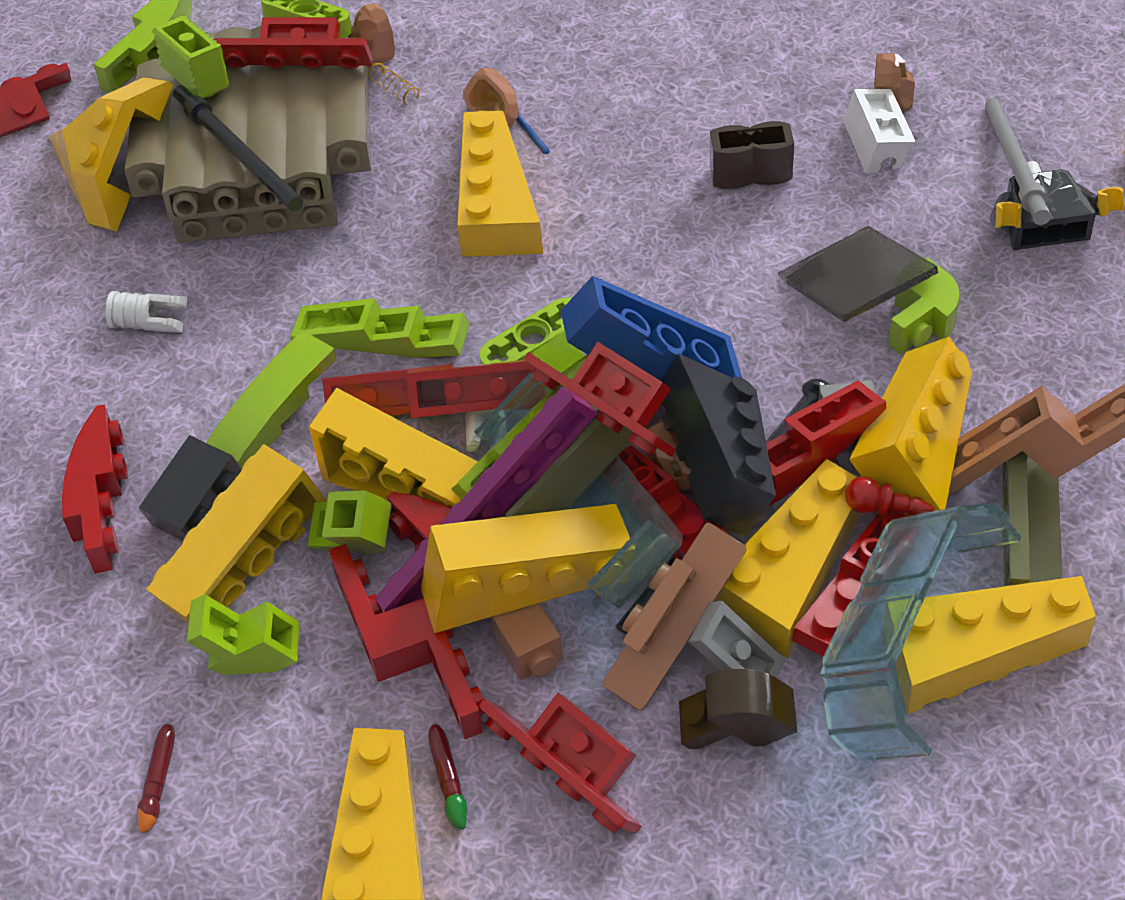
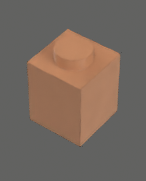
M540 603L491 617L494 638L520 680L531 675L535 677L544 676L550 673L559 661L563 660L561 636Z

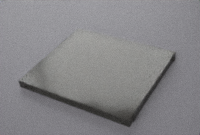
M866 226L778 272L786 284L844 323L939 273L937 265L870 226Z

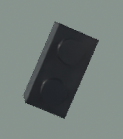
M189 435L143 500L139 510L152 526L183 541L187 533L194 527H197L210 511L216 497L226 491L240 474L241 468L231 454Z

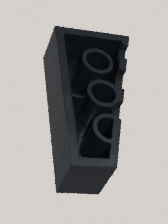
M678 354L660 380L671 388L660 405H664L666 410L662 417L663 423L667 431H675L679 440L678 445L675 447L677 449L676 454L679 461H683L691 469L687 479L704 519L746 537L776 496L757 390L743 378H731Z

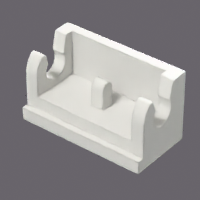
M854 89L843 122L865 173L878 172L882 161L888 157H893L891 161L893 169L901 168L908 149L913 148L915 140L892 90Z

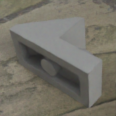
M723 601L709 602L688 641L706 657L700 672L704 675L729 669H751L777 677L785 661L784 657Z

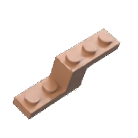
M1125 384L1075 415L1042 385L958 438V447L948 497L995 467L1008 461V459H1011L1021 451L1026 453L1050 476L1057 479L1113 444H1116L1125 438Z

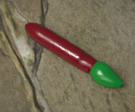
M433 724L428 731V741L440 787L445 798V813L454 827L463 830L466 828L467 802L462 796L460 781L446 733L440 725Z

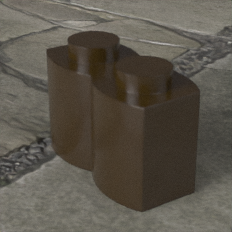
M769 121L752 127L729 125L710 131V172L714 187L726 189L739 188L752 182L771 185L783 183L793 178L794 139L790 123Z

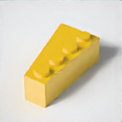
M503 111L464 112L457 224L462 257L543 254L540 220Z
M950 336L905 353L882 396V399L886 401L887 409L863 432L849 458L861 476L875 479L880 486L884 483L891 484L892 493L905 494L910 498L913 496L918 497L932 505L934 513L930 515L912 516L907 512L902 513L918 522L945 514L958 447V438L960 437L973 371L966 355L958 350Z
M338 388L334 390L309 425L323 480L352 491H368L386 500V496L392 492H399L422 497L452 508L461 499L451 488L478 462Z
M263 444L254 456L247 459L240 474L227 490L216 497L212 508L197 527H194L187 533L183 544L171 559L157 570L153 581L146 590L159 603L188 624L191 601L204 594L226 607L230 606L246 590V585L243 581L249 575L251 577L260 576L274 563L275 550L284 541L289 540L294 543L306 532V529L301 525L313 514L314 502H327L326 498L303 468Z
M828 459L817 468L745 544L747 548L745 555L714 601H723L770 646L787 659L795 646V642L791 641L794 627L817 600L821 590H823L830 572L861 514L853 511L845 500L846 487L856 476Z
M617 504L433 525L430 527L421 592L434 633L624 579L634 546Z
M1082 576L889 602L885 633L907 714L923 709L924 705L943 698L946 700L962 694L964 690L987 681L994 682L1007 677L1009 673L1029 665L1033 667L1088 646L1096 615Z
M356 727L353 729L321 900H425L411 762L403 730Z

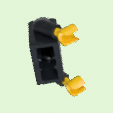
M1030 161L1027 163L1035 181L1043 186L1048 198L1046 206L1051 215L1049 222L1044 225H1037L1033 221L1030 212L1023 208L1018 196L1020 188L1015 176L1009 179L1007 192L999 195L991 212L990 222L995 228H1009L1013 250L1090 240L1096 215L1106 216L1113 210H1125L1124 190L1121 187H1108L1099 190L1097 195H1095L1079 183H1076L1068 171L1059 169L1042 172L1037 162Z

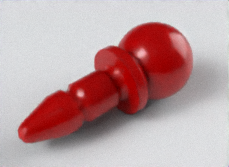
M868 476L854 478L845 490L847 504L857 513L867 514L876 511L878 515L884 516L888 509L899 513L907 512L912 516L934 513V507L924 500L914 496L910 498L908 495L901 493H892L891 484L884 483L880 486L875 479Z

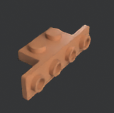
M706 523L682 560L676 558L671 566L663 563L649 585V588L655 592L644 608L639 604L633 608L622 626V629L627 632L622 641L626 646L604 678L603 686L636 709H644L691 638L709 602L715 601L747 551L746 546L713 524Z

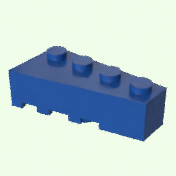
M592 276L561 309L567 342L587 355L590 354L596 343L599 342L656 379L661 380L677 355L681 354L731 378H742L729 335L595 276Z

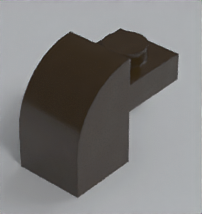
M729 669L708 674L705 676L706 689L679 701L681 745L688 749H701L731 735L740 738L753 747H761L798 732L793 688L762 671Z

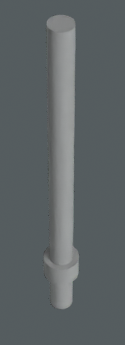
M991 98L985 103V109L1020 188L1018 196L1021 204L1026 211L1030 212L1033 221L1037 225H1044L1051 218L1046 206L1048 201L1043 186L1035 181L1000 101L996 98Z

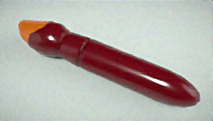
M168 723L161 727L156 736L144 783L142 799L137 805L138 828L142 833L152 829L160 814L159 801L164 789L175 742L174 728Z

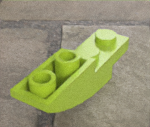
M150 0L132 16L135 28L93 64L101 90L110 93L119 89L137 73L138 65L146 61L158 59L160 55L157 53L158 48L155 46L157 41L153 39L155 36L152 33L153 28L180 16H187L189 19L192 1Z

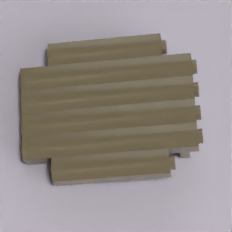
M261 25L252 30L242 27H230L215 34L208 32L206 34L213 37V40L215 38H259ZM159 59L146 61L137 66L136 81L143 77L165 80L172 83L173 87L160 121L132 116L124 170L132 198L162 194L169 222L173 221L178 243L337 225V211L331 175L371 171L367 66L350 69L342 66H321L319 68L283 66L281 68H270L260 65H247L243 68H234L225 65L229 86L218 91L212 97L203 98L211 105L212 113L303 199V206L295 212L290 211L202 124L194 123L184 113L183 106L173 97L174 88L181 84L160 66L161 61Z

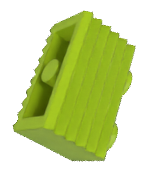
M180 16L153 28L152 33L155 34L153 39L157 41L155 46L158 48L157 53L160 55L158 58L161 61L160 66L181 85L185 86L194 96L198 95L202 98H209L229 86L221 44H218L217 40H213V37H210L209 34L202 31V28L191 22V19H188L187 16Z

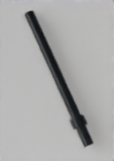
M183 85L174 88L173 97L183 106L184 113L194 123L202 124L290 211L295 212L301 209L303 199L212 113V107L201 96H194Z

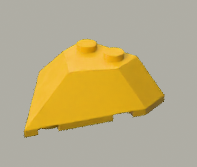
M143 77L98 98L70 124L48 137L88 224L117 232L131 194L108 184V178L132 116L160 121L173 84L169 81Z

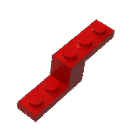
M525 360L453 367V364L322 378L325 403L334 390L338 388L390 416L411 413V418L536 405L544 397L543 383L532 377L537 368Z
M346 544L329 549L328 552L334 574L377 682L432 663L464 739L483 733L480 716L486 713L477 706L483 697L478 686L469 688L465 677L470 675V670L461 648L453 650L448 640L454 637L452 628L434 633L424 598L382 612L380 605L374 599L376 594L367 596L364 586L369 585L370 582L362 559L352 560Z

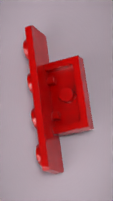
M262 17L259 38L214 39L217 40L218 44H221L225 65L234 68L260 65L270 68H281L283 66H305L307 68L342 66L353 69L359 66H371L373 60L365 39L339 38L340 24L337 17Z
M67 63L61 65L48 64L38 69L34 75L23 79L22 77H12L1 84L0 138L50 119L39 93L71 81Z
M597 342L572 380L530 352L524 357L523 360L537 368L532 377L555 392L561 384L569 391L588 401L590 405L600 410L595 419L618 434L623 427L628 428L633 432L628 440L651 456L657 448L670 457L676 452V448L646 429V426L671 388L606 346Z
M558 692L530 730L501 706L485 698L480 701L477 706L489 716L485 722L486 726L506 741H509L513 736L524 746L520 754L539 770L544 771L548 766L560 776L555 784L577 802H580L583 797L596 807L592 816L613 833H617L621 828L634 834L641 828V824L606 796L636 757V754L566 696Z

